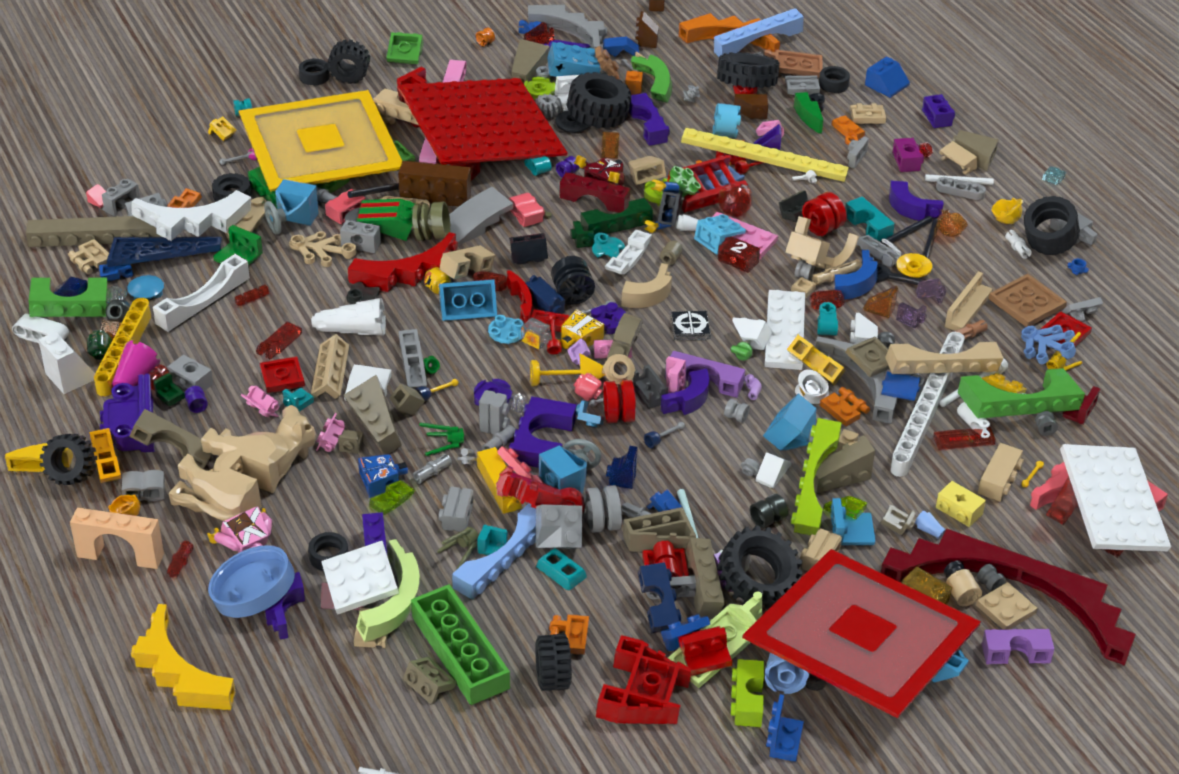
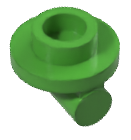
M740 342L736 346L733 345L731 347V352L735 353L739 360L745 361L752 356V347L747 342Z

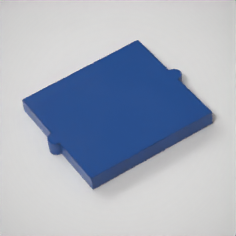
M887 371L885 380L882 381L883 389L881 394L915 401L916 394L920 389L918 387L920 377L892 374Z

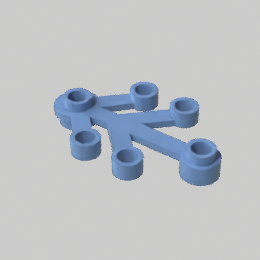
M1060 325L1038 330L1035 326L1025 327L1021 334L1022 340L1026 342V348L1024 349L1025 357L1031 359L1036 356L1039 364H1045L1049 361L1046 353L1047 347L1059 351L1066 359L1074 357L1076 349L1074 343L1069 342L1075 336L1074 331L1068 330L1063 333ZM1063 339L1066 341L1065 343H1062V344L1056 342V341H1058V340H1063ZM1034 341L1039 343L1037 355L1033 347Z

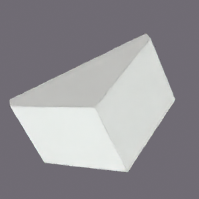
M766 452L755 481L773 489L789 469L792 462Z

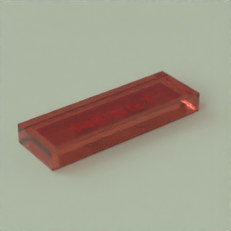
M991 427L986 428L990 433L988 438L981 436L983 429L972 428L937 431L933 434L938 450L995 445L996 442Z

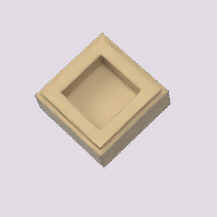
M801 277L792 285L791 291L804 292L807 298L816 289V283Z

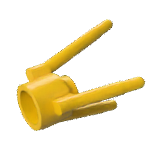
M1078 332L1069 342L1074 343L1081 333ZM1056 350L1051 359L1046 363L1048 370L1064 368L1067 371L1081 365L1083 362L1078 361L1065 366L1066 359Z

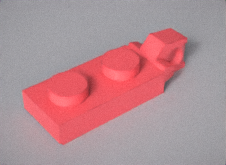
M501 447L497 451L501 458L509 466L513 467L516 474L545 484L540 476L530 473L531 468L525 462L521 463L517 459L518 454L512 448Z

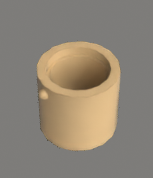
M967 569L956 571L946 581L947 587L959 606L972 605L982 596L981 588Z

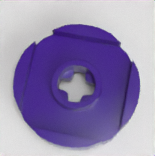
M609 302L607 305L593 308L591 310V317L604 324V331H607V334H615L619 321L626 312L618 307L616 303Z
M492 379L490 382L483 380L474 388V403L478 406L479 400L486 390L493 391L496 394H505L508 404L512 401L511 386L504 380Z

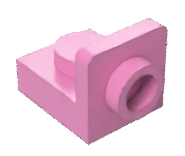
M779 120L762 122L756 129V133L758 136H763L778 124L781 126ZM781 126V134L783 137L784 128Z

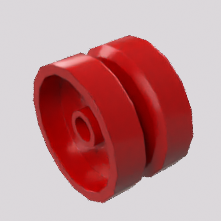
M825 192L805 202L802 209L803 217L811 219L809 230L817 236H824L842 227L846 222V209L839 197L832 192Z
M621 380L619 392L615 381H604L603 402L606 423H617L619 413L623 422H635L636 398L632 380Z

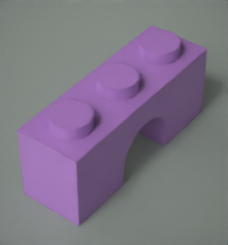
M992 629L984 631L982 648L986 664H1008L1010 652L1013 650L1025 653L1029 663H1051L1054 646L1049 629Z

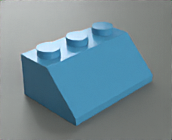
M494 280L439 284L442 321L497 316Z

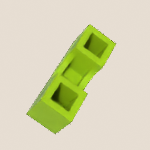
M738 659L737 668H732V681H736V685H732L731 698L735 699V703L731 702V716H735L734 725L762 726L763 695H754L750 692H762L764 661Z

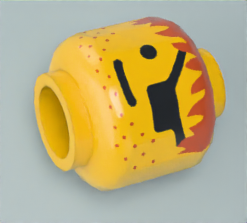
M438 267L427 271L424 278L425 286L435 294H439V284L451 283L450 276L442 272Z

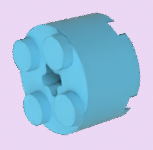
M722 103L716 105L713 125L714 135L737 139L738 129L736 128L737 125H740L741 115H739L740 106Z

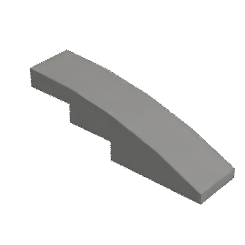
M417 329L398 331L407 386L413 389L421 386L427 387Z

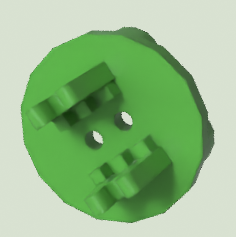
M674 166L670 170L669 182L679 185V191H683L682 198L688 194H695L701 188V185L694 178V173L691 169Z

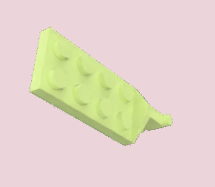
M755 592L753 597L743 606L729 604L710 621V625L703 627L699 631L718 626L720 628L724 627L727 633V648L731 659H733L751 643L743 639L742 635L762 616V593ZM680 648L668 657V659L675 663L679 661L686 665ZM721 669L693 675L690 678V682L700 688Z

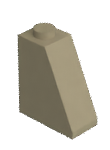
M959 130L957 136L954 135L952 141L977 156V166L988 171L996 154L999 139Z

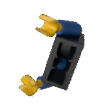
M652 180L656 184L651 189L659 192L663 190L658 221L653 223L650 220H646L645 224L648 225L644 228L646 231L654 233L656 229L675 226L683 191H679L677 183Z

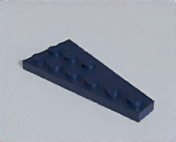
M114 237L107 258V267L217 252L221 250L222 237H175L172 241L164 237Z

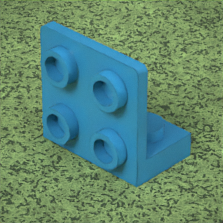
M832 498L830 513L832 533L842 537L841 545H875L871 513H846L845 507H842L841 498Z

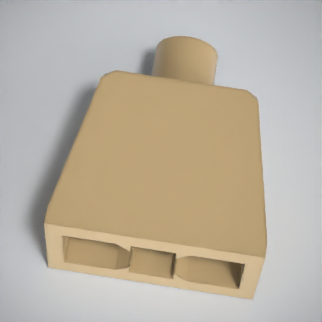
M647 156L629 162L631 178L636 185L666 177L664 160Z

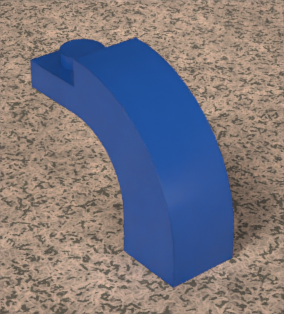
M862 250V267L858 271L850 274H835V300L853 299L864 295L874 287L877 281V261H873V257H870L869 250Z

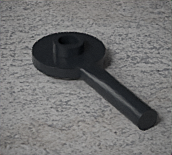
M877 264L876 282L892 279L921 286L922 279L890 272L887 266Z

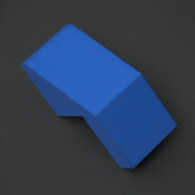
M627 36L605 38L603 40V49L607 50L614 57L623 49L632 56H635V52L639 53V45Z

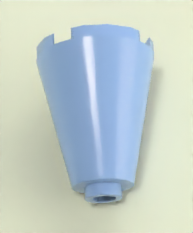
M770 653L764 677L767 686L771 690L792 694L805 687L806 681L809 678V672Z

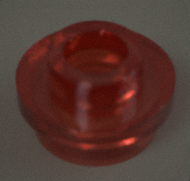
M928 142L919 144V151L923 154V157H931L933 153L932 146Z

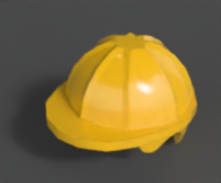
M1012 198V200L1000 199L992 206V213L997 221L1003 224H1014L1022 215L1021 204L1023 200Z

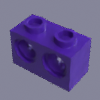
M939 94L924 97L922 111L933 128L952 126L955 111L950 107L944 96Z

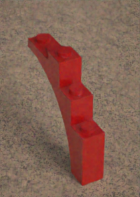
M449 232L442 241L429 250L403 259L374 261L355 258L348 267V282L352 284L362 282L364 287H379V290L389 292L392 286L396 285V282L416 286L426 275L427 271L436 267L440 268L443 253L457 250L458 241H456V234Z

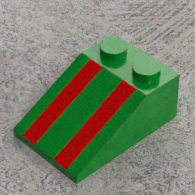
M403 199L362 200L356 222L380 226L381 233L406 241L413 225L412 213L415 203Z

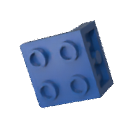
M780 694L779 701L773 703L772 715L775 716H772V719H770L766 747H770L769 757L796 762L804 721L782 717L784 695Z

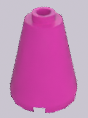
M132 340L128 341L122 352L112 386L114 387L119 383L137 386L138 375L150 374L158 367L160 358L157 360V353L144 343L133 344Z

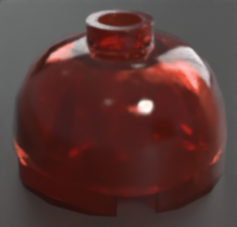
M735 184L721 189L719 197L717 196L720 209L725 214L735 217L742 216L748 212L752 206V192L748 186L740 184L741 187H735Z

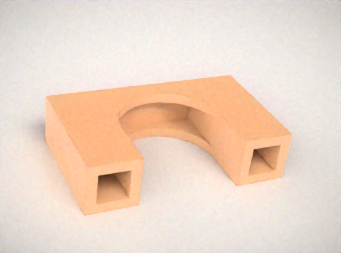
M77 508L70 521L76 554L79 558L97 560L104 547L103 534L117 535L128 541L134 549L137 566L158 569L164 556L158 519Z

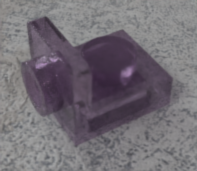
M939 278L920 281L916 295L918 298L936 296L938 303H942L946 295V288L942 285Z
M902 302L898 305L896 320L915 329L926 320L927 314L925 313L927 307L922 305L919 309H916Z

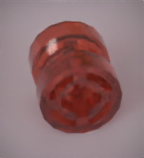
M159 364L153 369V372L147 373L150 374L151 389L154 391V381L170 373L164 365Z

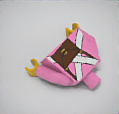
M257 506L223 521L221 532H219L218 528H214L215 533H207L210 543H220L240 553L249 548L263 546L267 543L268 537L271 534L272 519L266 514L265 508H262V512H260Z

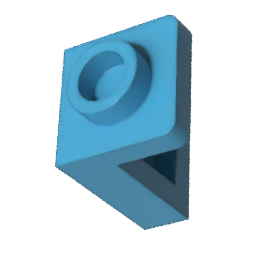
M581 400V403L576 408L577 419L586 421L587 426L597 428V424L603 425L605 417L586 413L588 402Z

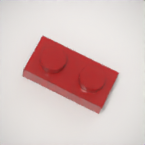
M534 309L529 320V326L551 330L548 316L554 314L556 317L554 320L555 331L561 332L562 325L570 315Z

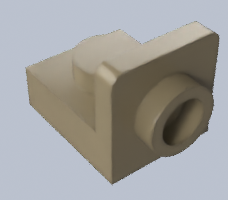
M344 430L343 434L338 437L339 452L359 454L364 438L363 432Z

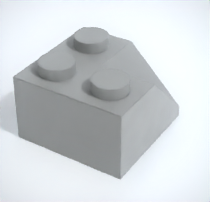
M536 506L535 548H582V506Z

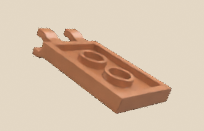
M770 50L764 51V55L773 57L780 62L779 73L817 76L819 78L820 72L823 69L822 55L775 50V52Z

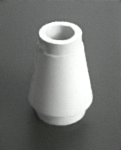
M685 214L678 215L676 229H680V231H696L698 219Z

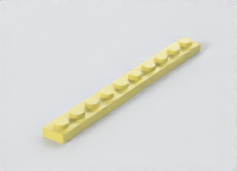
M685 128L681 140L682 143L805 173L812 170L817 176L845 182L849 168L841 164L817 160L808 156L784 152L775 148L751 144L742 140L730 139L725 136L722 137L695 129Z

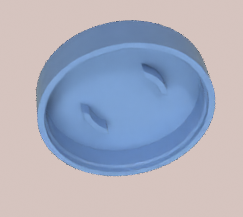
M265 545L249 548L229 558L216 570L209 582L208 593L221 614L233 618L251 616L271 607L287 593L294 580V568L286 553L278 547Z

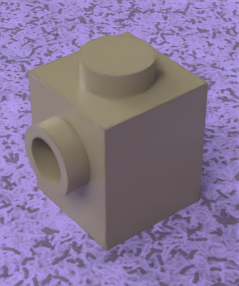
M400 384L389 397L400 413H408L412 416L425 402L417 390L404 384Z

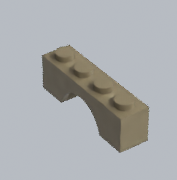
M144 409L136 421L130 437L147 446L154 442L172 444L181 452L183 458L187 454L192 455L195 463L202 469L206 467L212 456V453L203 452L201 438Z
M690 538L685 550L688 570H693L695 574L696 591L694 605L696 614H699L700 617L708 616L709 619H713L721 612L724 599L711 540Z

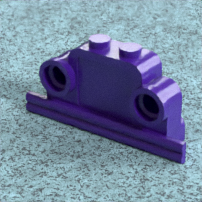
M150 374L138 375V386H132L128 383L115 385L112 388L113 399L106 400L103 404V410H100V419L103 424H100V430L110 429L113 445H116V448L120 451L140 450L145 453L155 452L154 443L147 446L130 437L131 431L144 409L153 412Z

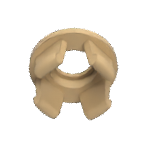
M615 354L609 357L602 368V374H605L609 381H615L617 387H619L621 380H632L634 377L635 367L632 360L622 354ZM615 363L625 364L627 372L624 375L616 374L614 371Z

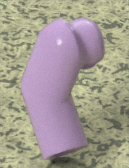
M748 374L744 378L746 386L750 389L748 397L751 400H756L762 385L752 374Z

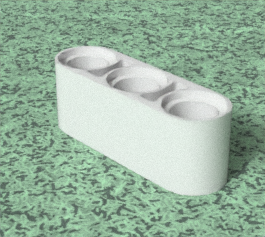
M24 314L12 327L13 332L18 337L39 343L38 339L54 332L63 340L69 335V329L64 324L41 317H30L29 314Z

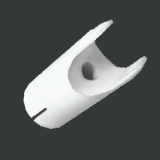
M965 402L960 404L957 414L982 438H988L990 433L986 428L990 426V423L986 418L977 419Z

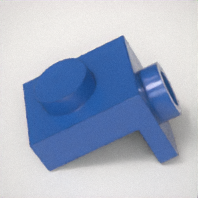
M668 489L662 494L659 491L650 498L651 503L646 506L648 509L654 506L658 512L682 507Z

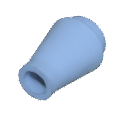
M922 511L914 523L918 529L935 536L937 539H940L946 531L930 512Z

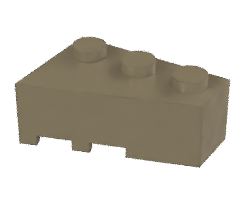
M865 435L859 437L860 441L850 446L848 443L843 445L842 450L834 454L831 453L822 462L813 482L816 493L871 479L875 449Z
M683 507L624 519L623 538L629 551L643 552V550H653L654 545L660 541H669L674 545V549L684 548L685 551L690 538H696V534Z

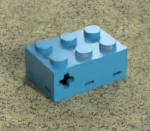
M552 42L547 57L550 76L584 75L588 72L600 73L601 67L595 56V49Z

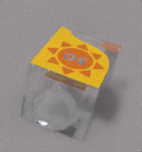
M531 317L521 327V342L540 350L551 339L550 325Z

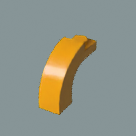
M106 428L89 432L92 448L95 447L96 449L94 456H97L95 462L100 482L105 483L121 479L110 429Z

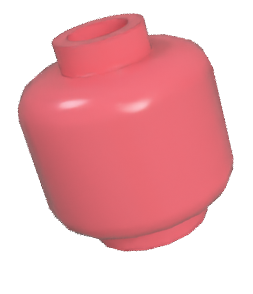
M590 373L581 374L573 385L575 393L585 401H591L593 398L596 400L603 391L600 389L602 382Z

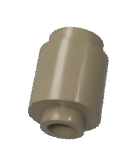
M675 240L668 242L660 253L661 261L665 264L673 265L682 253V245Z

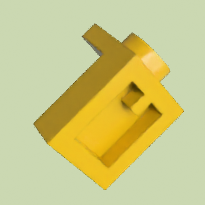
M223 116L218 120L214 119L209 124L208 134L211 135L215 132L223 141L236 133V129Z

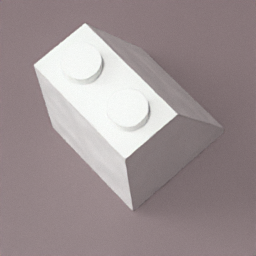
M56 332L38 339L45 373L63 394L94 381L95 372Z

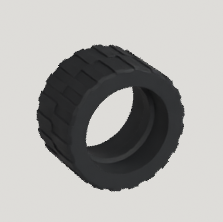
M1046 196L1031 203L1025 211L1023 219L1027 241L1031 248L1035 249L1038 253H1043L1044 255L1064 253L1076 244L1077 239H1079L1080 227L1077 210L1069 200L1060 196ZM1048 219H1061L1067 222L1062 229L1056 232L1048 233L1036 229L1039 224Z

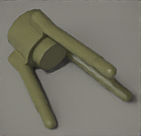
M467 527L465 530L442 541L441 544L444 546L438 549L437 553L443 552L456 543L463 548L469 547L456 568L458 569L477 547L476 541L479 535L474 528Z

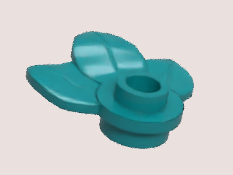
M597 233L594 236L592 252L597 258L603 254L611 258H617L619 250L625 248V244L616 237H609L605 233Z

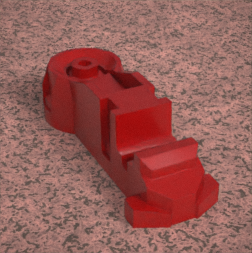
M508 465L499 473V478L496 482L498 496L516 497V499L520 500L521 504H524V502L530 503L531 507L535 509L539 505L582 506V515L585 512L584 496L575 488L568 487L561 490L515 474L513 473V467Z

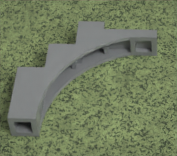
M528 5V24L535 21L545 23V28L570 33L586 44H589L590 48L595 49L601 46L603 49L604 36H607V27H604V21H588V19H585L584 13H568V11H565V5Z
M817 336L816 349L827 357L829 356L852 369L869 387L874 400L872 420L891 424L899 398L881 394L883 389L882 381L885 380L887 370L869 377L846 354L847 348L863 341L856 340L854 344Z

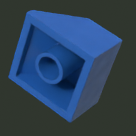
M885 57L867 69L865 86L889 98L910 85L901 65L892 58Z

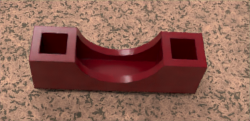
M566 172L560 181V199L576 202L580 196L592 195L599 198L605 204L608 211L620 213L629 206L630 188Z

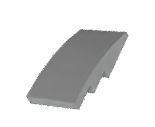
M490 187L449 214L450 232L456 234L458 246L484 234L485 227L498 222L499 215L513 209V203L495 188Z

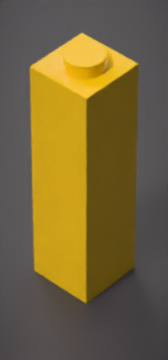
M496 447L477 452V467L502 513L505 514L522 509V504L516 497H506L504 495L501 497L497 495L496 482L498 481L499 473L506 465L497 453Z

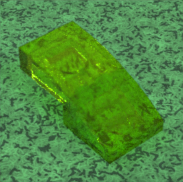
M399 480L387 485L385 493L371 498L369 506L378 513L383 512V515L408 500L415 490L404 481Z

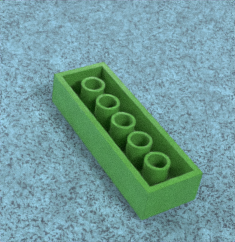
M450 584L411 599L412 618L451 677L457 681V686L470 705L510 689V671Z

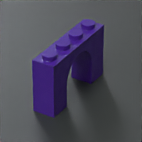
M531 396L529 404H525L524 417H520L519 430H515L514 443H510L509 446L518 454L517 459L521 463L525 462L528 466L539 468V454L559 445L562 447V443L541 440L534 437L532 433L541 428L572 431L576 421L577 404Z

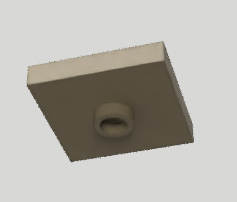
M876 336L853 345L846 350V354L869 377L890 369L885 358L888 348Z

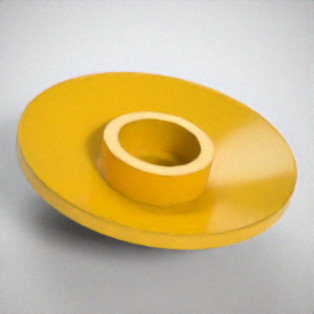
M904 254L898 258L896 263L897 269L909 277H924L932 271L931 261L920 254Z

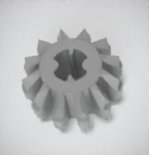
M551 93L549 95L544 94L543 96L539 95L535 99L545 118L552 119V117H557L561 113V100L557 98V95L552 96Z

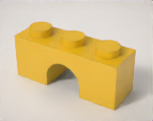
M799 334L787 348L791 355L812 370L818 372L834 386L846 371L843 366L829 356L824 355Z

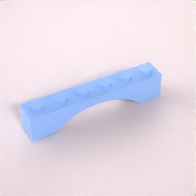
M795 8L715 36L714 52L718 57L724 53H737L748 43L768 34L779 33L787 36L803 32L804 16Z
M530 503L518 513L516 530L503 547L486 557L465 562L452 574L453 589L473 600L478 594L483 593L485 588L491 582H494L502 571L508 569L517 557L522 556L530 545L536 542V509L532 508Z

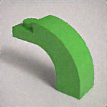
M651 54L648 60L642 56H633L631 64L634 70L645 72L655 77L654 84L650 90L652 98L668 103L672 93V81L665 63Z

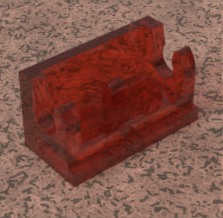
M542 22L524 34V40L548 45L549 42L555 40L554 29L551 27L549 33L547 31V24Z

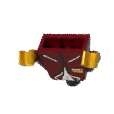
M577 155L574 164L584 169V177L606 181L615 185H624V165L621 160L618 159L613 162L607 158H602L596 162L588 163L586 158Z

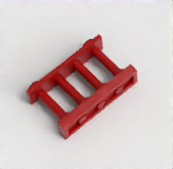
M730 155L719 156L712 160L683 167V169H691L694 173V178L701 185V188L698 190L700 193L688 194L684 197L681 207L684 213L745 196L748 184L745 180L738 182L733 177L728 168L731 159ZM722 170L730 184L721 186L713 172ZM668 174L667 182H669V180H670V175H669V174ZM707 174L714 189L706 190L698 176Z

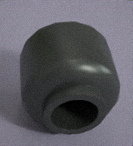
M113 300L107 304L105 314L109 321L122 323L131 305L125 300Z

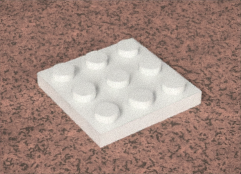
M383 541L321 561L337 615L399 594Z

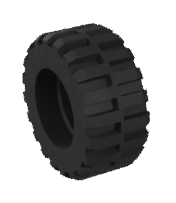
M588 72L577 76L572 81L566 105L569 113L575 120L578 119L580 123H585L589 127L609 129L610 127H617L626 120L632 96L628 86L623 84L620 79H616L612 75L608 76L605 73Z

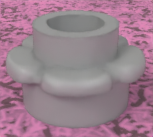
M747 458L740 465L742 472L747 476L757 475L760 465L753 459Z

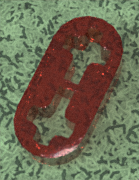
M478 271L473 275V281L494 280L495 291H503L507 288V278L502 274Z
M839 290L817 291L809 297L812 308L819 310L820 305L824 302H830L836 308H840L845 303L843 293Z

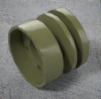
M433 202L431 211L427 203H423L422 206L420 204L413 206L412 224L417 241L431 240L432 234H434L437 240L444 239L451 231L450 215L446 202Z

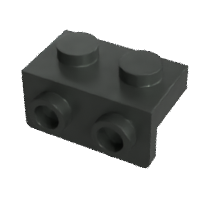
M802 190L779 202L782 219L796 222L799 216L803 217V205L809 201L806 191Z

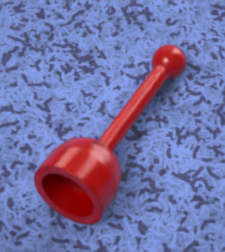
M738 161L735 163V170L740 175L745 174L750 167L763 164L764 162L757 161L748 164L746 161Z
M554 314L548 316L551 323L552 340H549L547 343V352L552 355L562 352V344L555 338L554 320L556 317Z

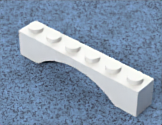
M234 254L223 261L211 279L196 292L182 298H166L153 306L155 324L169 332L250 278L248 261Z

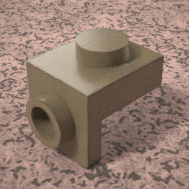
M890 505L880 523L902 535L906 529L910 531L916 521L913 519L916 511L912 510L908 515Z

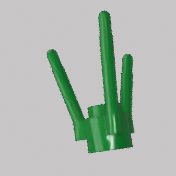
M419 423L421 427L447 430V432H427L426 435L447 436V442H451L449 445L426 452L425 456L451 448H459V444L464 443L463 428Z

